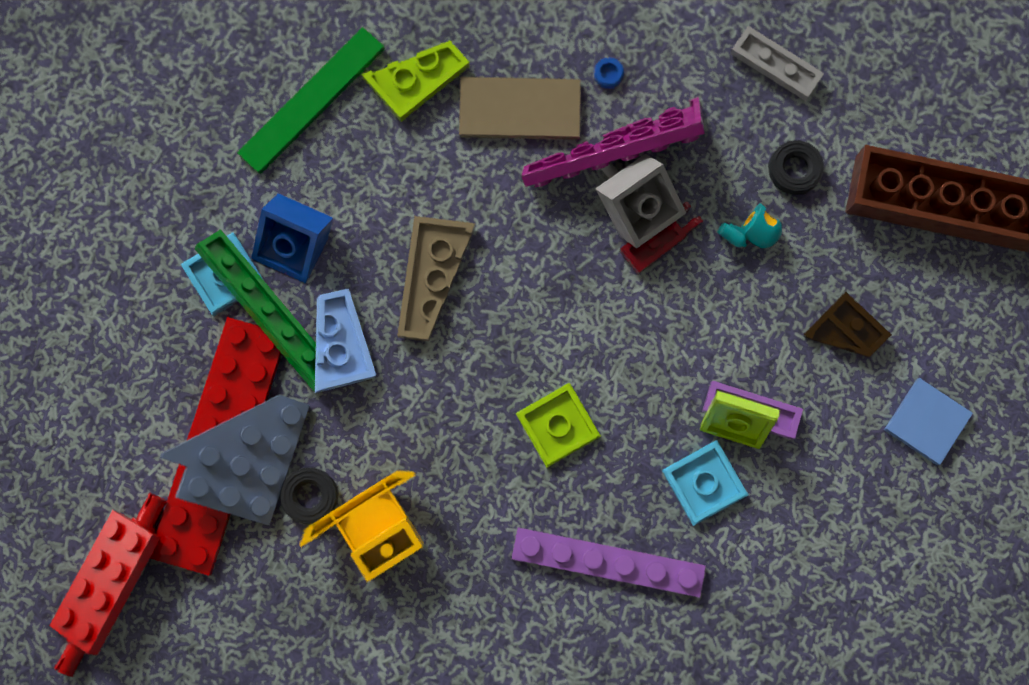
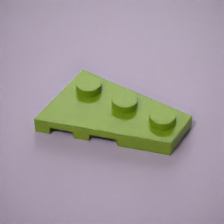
M447 41L418 52L416 56L407 60L387 64L388 67L381 70L366 72L362 74V77L402 122L469 68L470 63L451 41Z

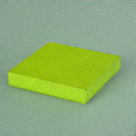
M570 383L516 413L546 468L601 437Z
M717 391L702 420L700 430L760 449L777 422L780 410Z

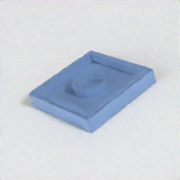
M918 378L884 430L934 464L940 465L973 413L921 378Z

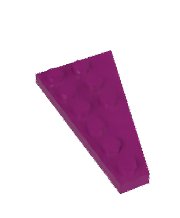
M699 97L689 100L690 107L681 110L672 107L664 110V113L659 115V119L655 121L652 118H644L602 135L603 140L597 144H589L587 141L581 143L567 156L564 153H556L524 166L521 176L525 187L534 185V187L545 186L552 181L551 179L563 176L564 179L572 178L580 174L581 170L592 167L593 170L602 169L614 160L629 161L637 158L639 153L644 151L659 152L667 149L671 143L678 141L689 143L697 140L700 137L699 135L705 134Z

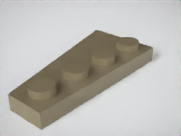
M414 216L397 334L398 338L429 342L476 227L475 223Z

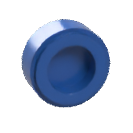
M604 58L596 64L594 79L599 86L612 89L617 87L623 80L624 68L618 60Z

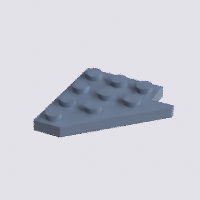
M277 395L161 453V459L186 466L175 497L270 525L310 405Z

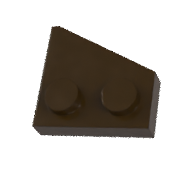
M844 292L803 334L808 339L865 357H870L892 335L847 292Z

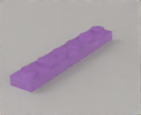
M523 528L517 529L512 559L696 597L701 596L706 565Z

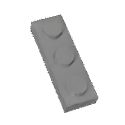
M747 26L730 53L804 101L808 99L824 75L817 68Z

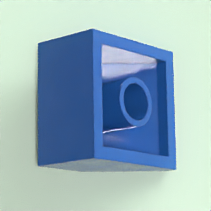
M278 193L261 210L251 259L306 283L328 240L333 217Z

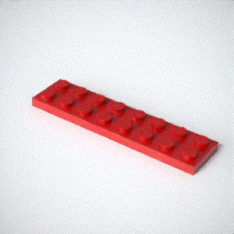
M227 317L187 440L267 401L282 353L258 325ZM179 464L156 533L161 538L150 559L211 576L231 514L176 498L175 496L186 466Z

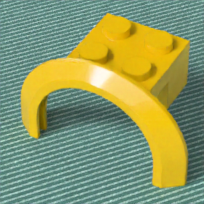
M397 470L305 529L300 542L301 547L336 524L352 550L351 557L367 582L424 546V542L391 490L414 477L416 473L413 471Z

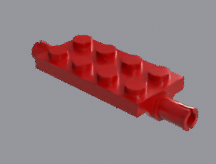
M148 493V497L136 518L133 517L131 519L114 510L110 513L49 625L67 638L66 641L68 642L58 663L54 667L59 673L73 677L85 653L97 656L161 538L154 533L156 530L154 525L167 503L163 498Z

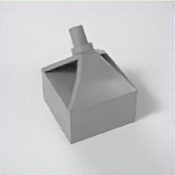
M644 154L620 172L612 162L607 167L602 168V171L609 179L595 189L620 237L634 247L638 248L686 214L664 165L647 154Z

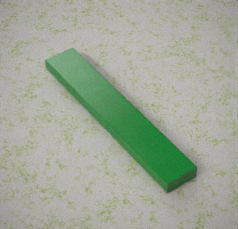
M362 27L237 154L261 175L385 50L384 45Z
M221 229L196 244V252L315 392L316 342Z

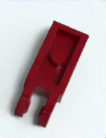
M688 201L682 204L687 213L691 205ZM698 216L690 220L683 228L675 221L638 248L628 242L620 248L619 252L639 275L686 239L687 235L704 221Z

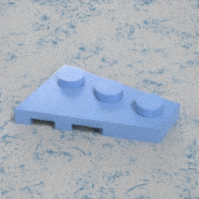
M349 289L319 295L317 298L315 393L373 379L376 376V372Z

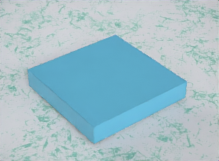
M232 232L227 235L229 240L262 278L235 233ZM199 254L181 264L213 316L238 302Z
M717 440L662 470L692 526L748 496L747 491Z

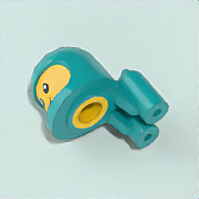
M760 203L747 217L741 227L724 222L717 230V233L736 247H746V240L759 248H769L780 239L782 224L778 219L765 211L766 207Z

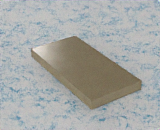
M461 77L459 137L579 140L580 79Z

